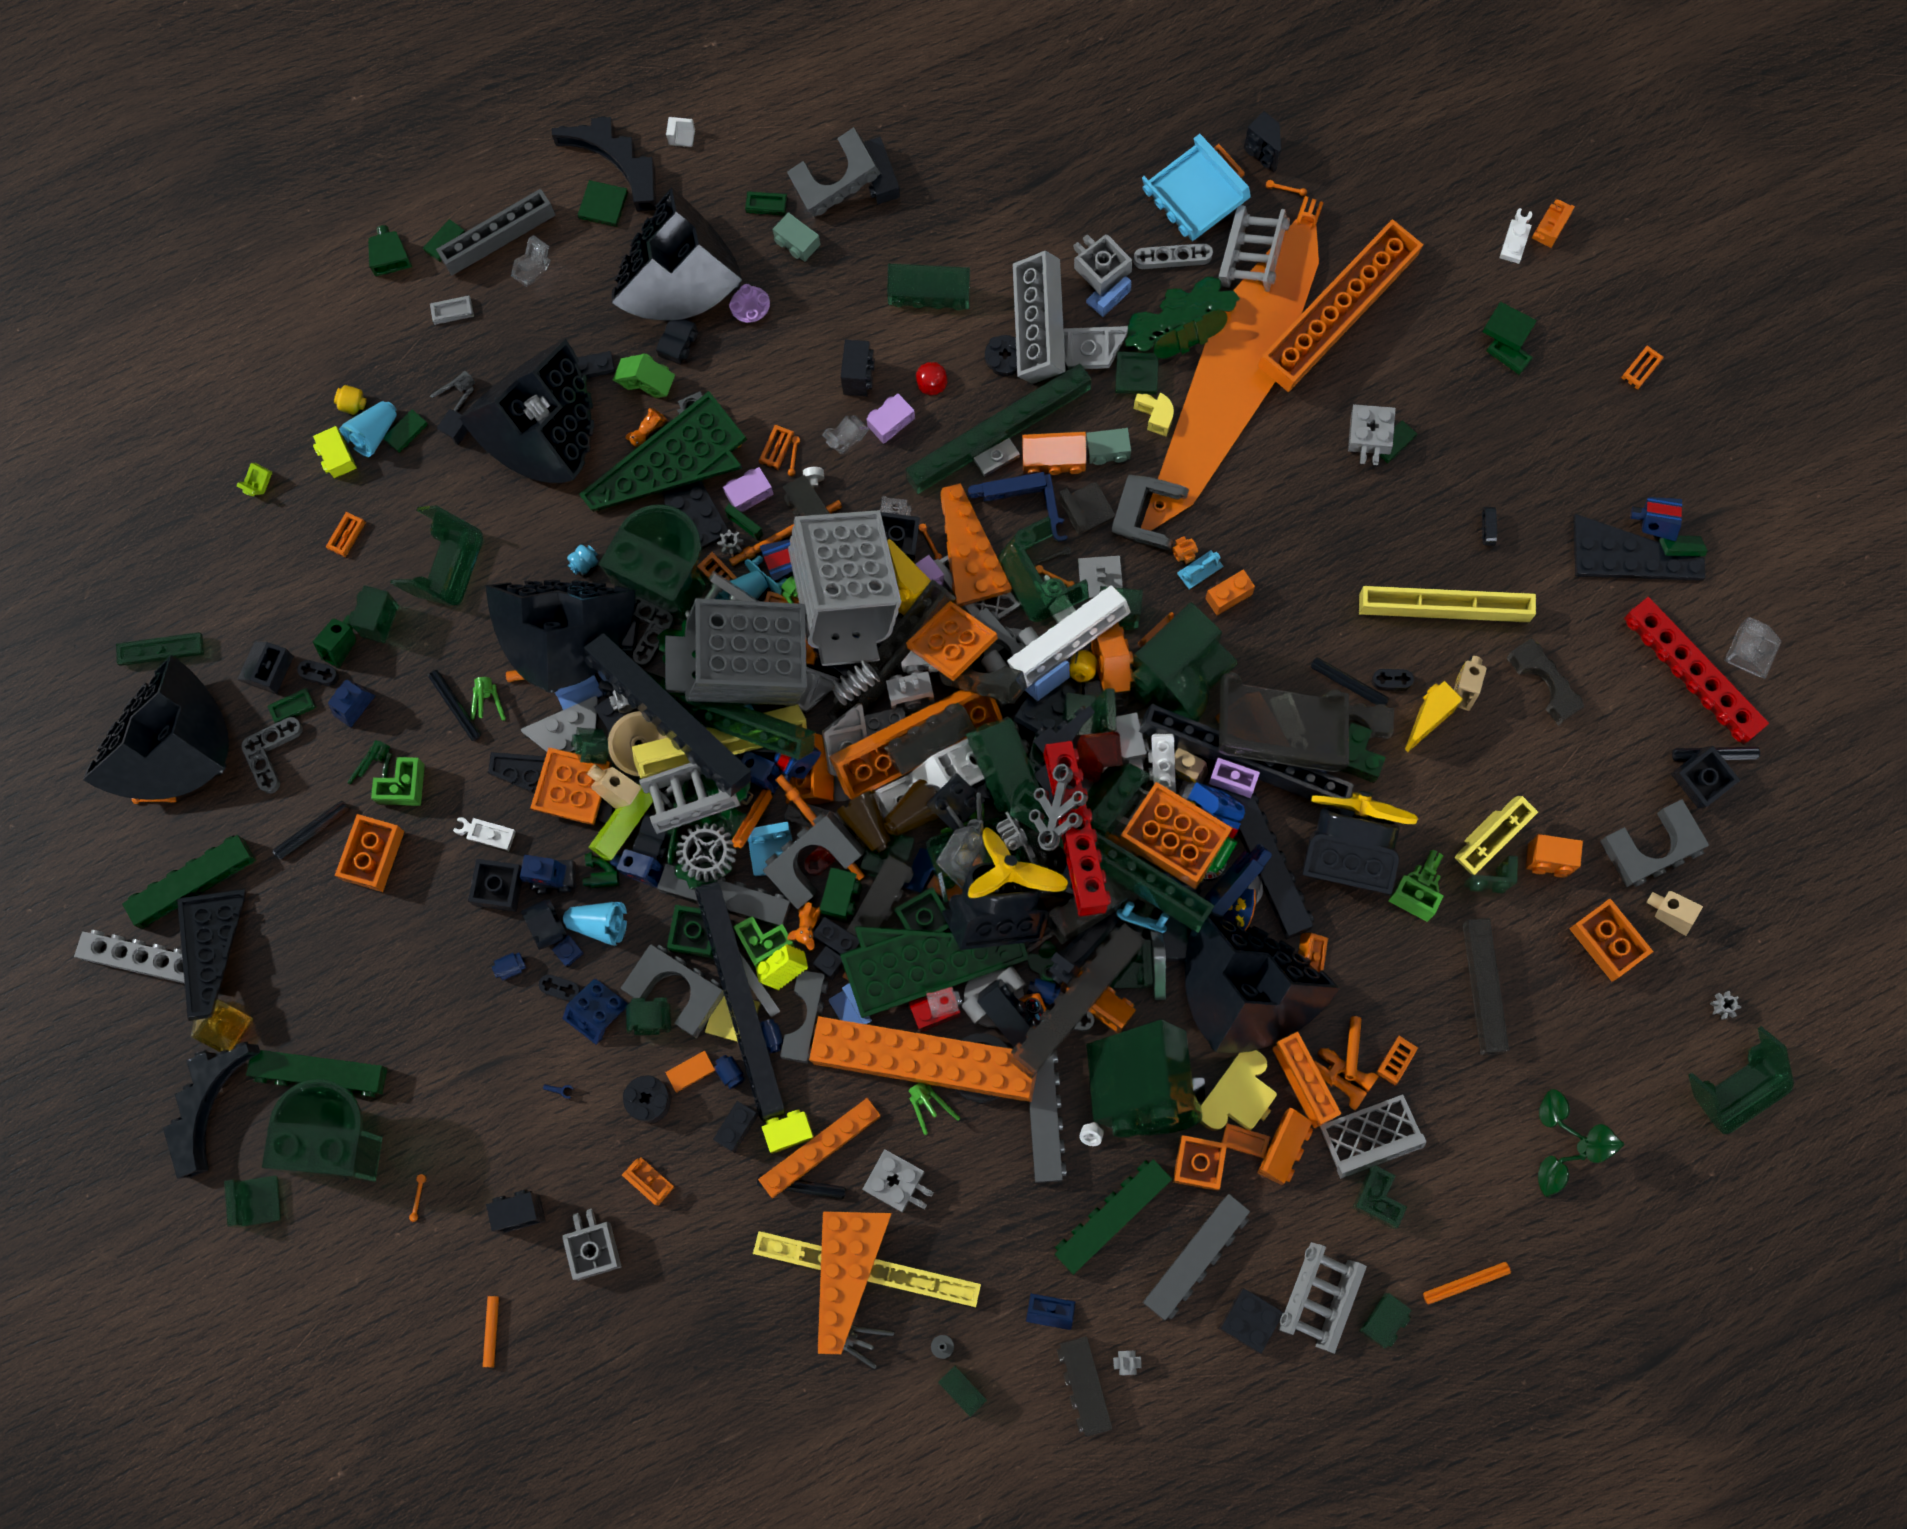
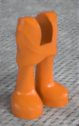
M1320 1048L1317 1053L1318 1056L1330 1064L1327 1069L1314 1061L1323 1080L1330 1086L1334 1085L1342 1090L1349 1097V1106L1356 1111L1379 1076L1372 1072L1363 1073L1357 1070L1356 1080L1354 1081L1361 1086L1362 1089L1339 1076L1341 1072L1345 1074L1346 1061L1339 1058L1329 1048Z

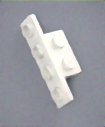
M1153 734L1152 750H1148L1149 763H1153V768H1149V779L1154 781V784L1158 782L1176 793L1174 735Z

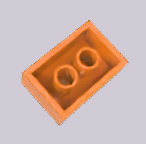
M1117 622L1091 641L1092 654L1097 658L1096 670L1105 694L1130 691V682L1134 679L1133 671L1130 669V664H1133V653L1129 651L1128 640L1124 639L1123 627H1119Z
M357 814L335 876L342 881L383 892L405 831L398 825Z
M1608 899L1569 928L1611 981L1622 976L1654 952L1611 899Z

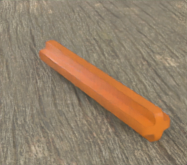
M763 789L732 839L735 848H742L773 797L770 790Z
M1503 1262L1423 1293V1297L1427 1304H1432L1506 1276L1511 1271L1507 1262Z

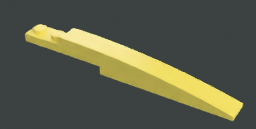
M758 1232L753 1254L821 1270L822 1246ZM875 1259L868 1282L976 1307L981 1284L878 1259Z

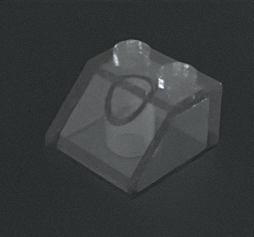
M1748 617L1740 624L1725 662L1765 679L1782 641L1769 625Z
M973 826L956 829L936 861L962 890L968 871L975 865L984 863L986 859V847L982 835Z

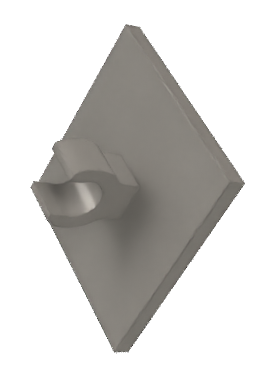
M1120 556L1078 558L1081 599L1094 598L1111 585L1123 596Z

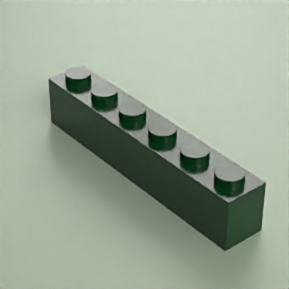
M239 835L230 836L218 847L209 848L201 857L186 862L185 866L181 869L169 872L166 878L161 881L149 884L147 889L141 893L129 896L128 900L122 903L133 925L140 929L147 927L177 909V899L198 896L255 862L256 859L245 839Z
M260 1050V1054L249 1059L246 1076L252 1077L253 1082L266 1084L267 1080H274V1084L280 1086H288V1083H297L296 1087L310 1089V1085L318 1086L320 1091L331 1092L332 1088L340 1089L339 1093L353 1095L354 1091L362 1092L361 1096L375 1097V1094L383 1095L388 1068L382 1065Z
M1154 1159L1150 1163L1145 1160L1137 1168L1139 1173L1134 1178L1129 1176L1120 1184L1123 1189L1118 1194L1113 1191L1104 1200L1107 1204L1101 1210L1096 1207L1088 1215L1090 1220L1085 1225L1080 1223L1071 1231L1074 1236L1068 1242L1064 1238L1055 1247L1057 1252L1054 1255L1072 1275L1172 1180Z

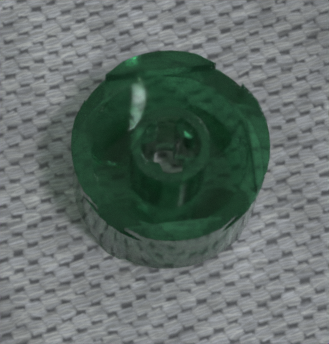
M633 998L631 1003L626 1005L627 1034H630L632 1030L634 1035H659V1030L665 1029V1033L671 1032V1004L667 1003V998H654V1001H645V998Z

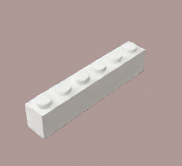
M1112 585L1101 591L1096 597L1083 604L1078 610L1068 615L1060 623L1050 628L1042 636L1007 661L1012 672L1028 688L1130 614L1131 611L1126 599Z

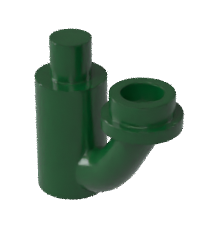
M592 851L585 854L587 867L594 868L596 864L602 867L605 872L591 873V877H584L583 886L592 885V888L619 886L618 871L610 862L594 856Z

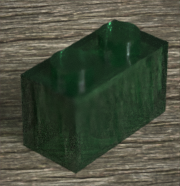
M577 727L576 734L572 735L571 745L574 747L579 761L606 764L608 740L603 729Z
M1385 1293L1359 1331L1381 1348L1391 1347L1398 1338L1396 1333L1399 1328H1404L1410 1321L1411 1316L1409 1314L1412 1310L1390 1293Z
M956 1365L938 1382L970 1417L987 1401L983 1394Z

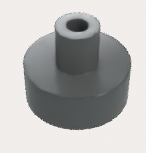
M939 1335L933 1339L931 1351L937 1358L945 1359L953 1353L954 1343L950 1337Z

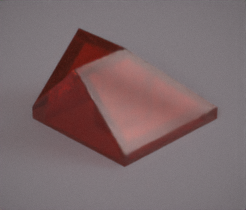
M1118 732L1081 735L1075 749L1078 750L1079 755L1077 766L1078 769H1082L1083 777L1098 783L1105 767L1123 765L1120 734Z

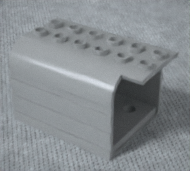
M880 510L796 516L788 552L799 604H805V630L808 644L819 650L822 666L861 663L862 660L865 662L879 661L880 657L876 643L886 640L892 634L893 626L896 622L895 618L899 612L898 608L901 605L900 593Z

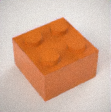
M1538 834L1528 843L1526 869L1532 870L1534 874H1545L1548 872L1554 873L1556 877L1566 878L1581 866L1583 841Z
M1182 1135L1179 1141L1173 1183L1214 1191L1220 1190L1227 1144Z

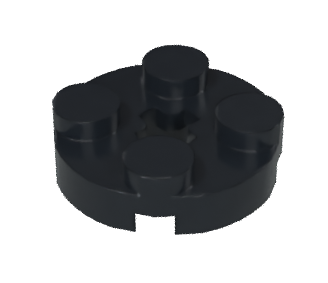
M1010 335L993 337L986 346L985 362L995 374L1010 376L1016 373V337ZM1003 352H1008V354H1010L1011 356H1007V359H1003V356H1000V354Z

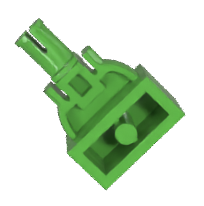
M1435 850L1429 852V856L1422 869L1421 865H1417L1414 872L1409 873L1407 876H1402L1388 900L1426 922L1435 915L1444 896L1439 893L1438 881L1440 875L1434 878L1443 855L1439 853L1436 856L1438 851Z

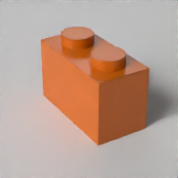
M1243 569L1209 589L1206 600L1218 616L1253 594L1255 585Z

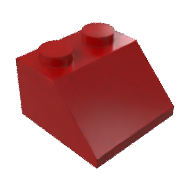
M950 987L908 1002L919 1032L961 1016Z

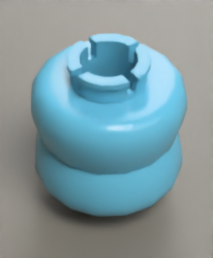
M579 545L575 552L568 555L567 560L570 564L567 566L576 575L578 573L586 575L591 568L598 564L596 558L598 554L594 552L595 550L590 545L587 548L584 545Z

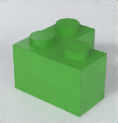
M641 354L621 358L613 381L627 390L640 388L654 398H660L668 395L675 374L670 372L667 366L655 362L650 355Z
M397 757L395 778H373L371 799L378 805L421 806L425 764L419 758Z
M751 916L734 926L755 967L786 944L795 948L792 940L787 939L788 933L783 924L763 934L754 917Z

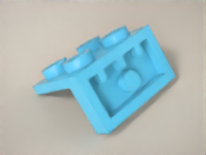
M788 822L760 826L753 829L747 841L749 843L754 876L766 875L763 871L767 866L765 861L774 853L777 856L783 852L781 847L789 840L792 841Z

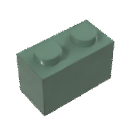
M789 212L773 228L774 241L780 247H786L796 259L800 258L804 262L821 245L819 235Z
M1128 428L1086 433L1089 464L1102 465L1109 461L1120 463L1130 459L1131 446Z

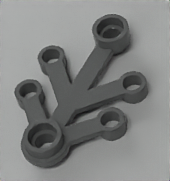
M1059 764L1053 770V778L1058 781L1053 805L1049 801V792L1047 790L1038 788L1034 792L1035 800L1040 802L1049 817L1048 827L1043 821V812L1034 809L1029 813V820L1036 825L1040 832L1038 836L1039 845L1046 851L1054 850L1059 845L1060 837L1071 827H1080L1083 821L1080 815L1071 813L1068 815L1067 820L1057 827L1058 821L1075 806H1083L1087 802V795L1081 791H1076L1062 805L1067 783L1073 778L1072 769L1065 764ZM1077 817L1076 822L1073 823V819Z

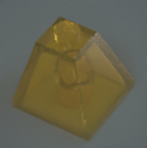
M217 998L212 1018L194 1020L191 1037L219 1052L224 1050L231 1051L235 1048V1045L253 1018Z

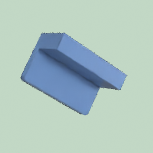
M1125 276L1101 296L1095 291L1086 300V303L1104 317L1131 291V280Z
M1067 660L1063 661L1028 688L1023 684V689L1039 701L1070 677L1069 662Z
M595 675L576 685L560 688L557 692H554L563 710L594 696L598 698L603 696V693L598 688L599 684Z
M850 983L842 987L843 991L829 999V1003L840 1020L873 1025L869 1016L861 1018Z

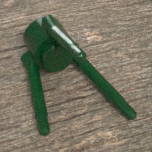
M375 740L347 783L351 784L358 774L359 777H362L372 760L377 762L385 760L382 778H386L389 761L392 757V754L389 753L391 747Z

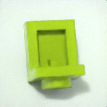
M251 463L244 482H238L237 487L243 489L242 492L249 496L264 494L272 471L257 463Z

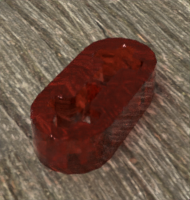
M819 846L806 858L804 867L808 874L817 876L826 870L836 858L830 853L823 857L827 852L826 848ZM821 858L822 860L818 863L819 868L817 870L815 868L810 870V862L813 861L815 863Z

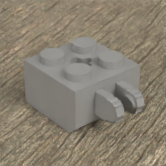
M1089 235L1083 237V240L1088 246L1087 249L1078 242L1073 245L1078 253V256L1074 258V269L1101 296L1132 272V259L1109 235H1104L1096 242Z
M1353 404L1348 451L1361 452L1360 464H1365L1367 459L1366 453H1374L1372 458L1373 465H1378L1379 454L1391 453L1395 408Z
M914 671L911 675L905 677L896 675L886 681L892 710L903 707L905 714L920 711L935 703L928 671Z
M1137 713L1112 717L1109 730L1117 765L1122 769L1128 768L1131 777L1138 780L1142 778L1144 772L1143 765L1145 758L1148 757L1147 752L1149 750L1147 739L1143 740V733L1139 732L1142 718L1138 719Z
M885 1149L862 1189L902 1213L909 1201L925 1210L927 1206L925 1202L912 1197L916 1189L930 1197L934 1193L919 1184L925 1174L923 1170ZM895 1175L898 1176L899 1184H894L890 1187L888 1179L890 1177L893 1178Z
M592 1209L587 1210L586 1213L590 1227L583 1229L581 1217L578 1213L573 1214V1221L576 1231L563 1235L572 1279L576 1281L622 1267L611 1223L605 1222L597 1225ZM592 1245L593 1248H596L594 1256L588 1255Z

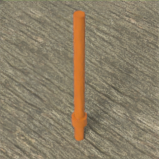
M837 500L811 515L831 514L842 508V505ZM794 524L752 547L748 546L742 549L743 552L729 559L731 565L735 566L746 559L750 560L756 557L755 554L761 552V545L779 542L792 535Z
M781 774L775 780L786 792L785 796L789 801H793L809 822L814 825L813 820L817 816L800 797V792L795 786L792 787ZM855 862L847 867L852 873L857 874L858 881L865 876Z

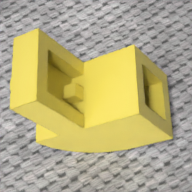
M1138 393L1134 402V409L1151 415L1147 430L1167 437L1174 413L1170 399L1162 393L1159 394L1157 400L1151 395Z

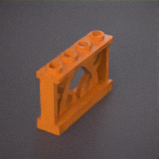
M1299 1032L1278 1041L1272 1050L1308 1119L1312 1121V1127L1317 1128L1341 1115Z

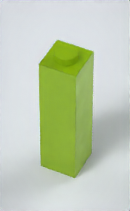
M641 788L630 805L615 809L588 848L604 860H612L652 804L651 793L645 794Z

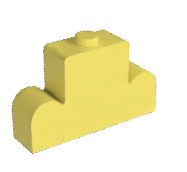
M1516 796L1502 811H1494L1465 839L1467 845L1457 853L1455 859L1470 874L1475 875L1538 811L1523 796Z
M1257 1050L1239 1053L1193 1118L1211 1131L1221 1130L1226 1125L1228 1116L1248 1130L1253 1129L1260 1119L1264 1121L1271 1112L1268 1107L1277 1096L1274 1090L1256 1078L1266 1070V1058Z

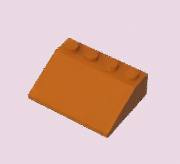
M1156 782L1120 835V844L1196 889L1226 841L1232 827Z

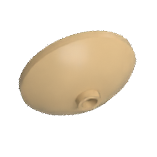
M640 711L632 712L621 717L613 725L608 737V751L612 761L620 770L629 775L639 776L634 764L632 746H635L637 740L644 744L668 737L662 736L652 722H647Z

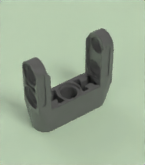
M1128 475L1113 522L1112 532L1135 542L1171 550L1173 540L1167 538L1164 534L1138 528V520L1147 491L1174 499H1185L1189 489L1152 477Z

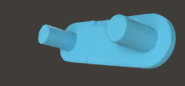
M761 556L756 557L752 561L749 559L745 560V565L751 572L759 571L765 577L768 587L774 593L782 594L781 586L787 580L786 578L776 583L769 576H766L758 567L763 562Z
M1130 901L1127 902L1124 909L1117 910V915L1122 920L1161 933L1167 930L1165 923L1169 916L1166 913H1162L1158 921L1148 917L1145 918L1131 912L1134 904Z

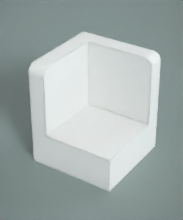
M669 117L666 132L669 145L692 147L695 134L693 120Z

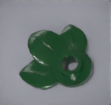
M1048 940L1041 946L1039 955H1028V965L1032 971L1039 974L1041 980L1056 983V981L1046 975V971L1050 970L1054 964L1050 959L1058 952L1055 946Z

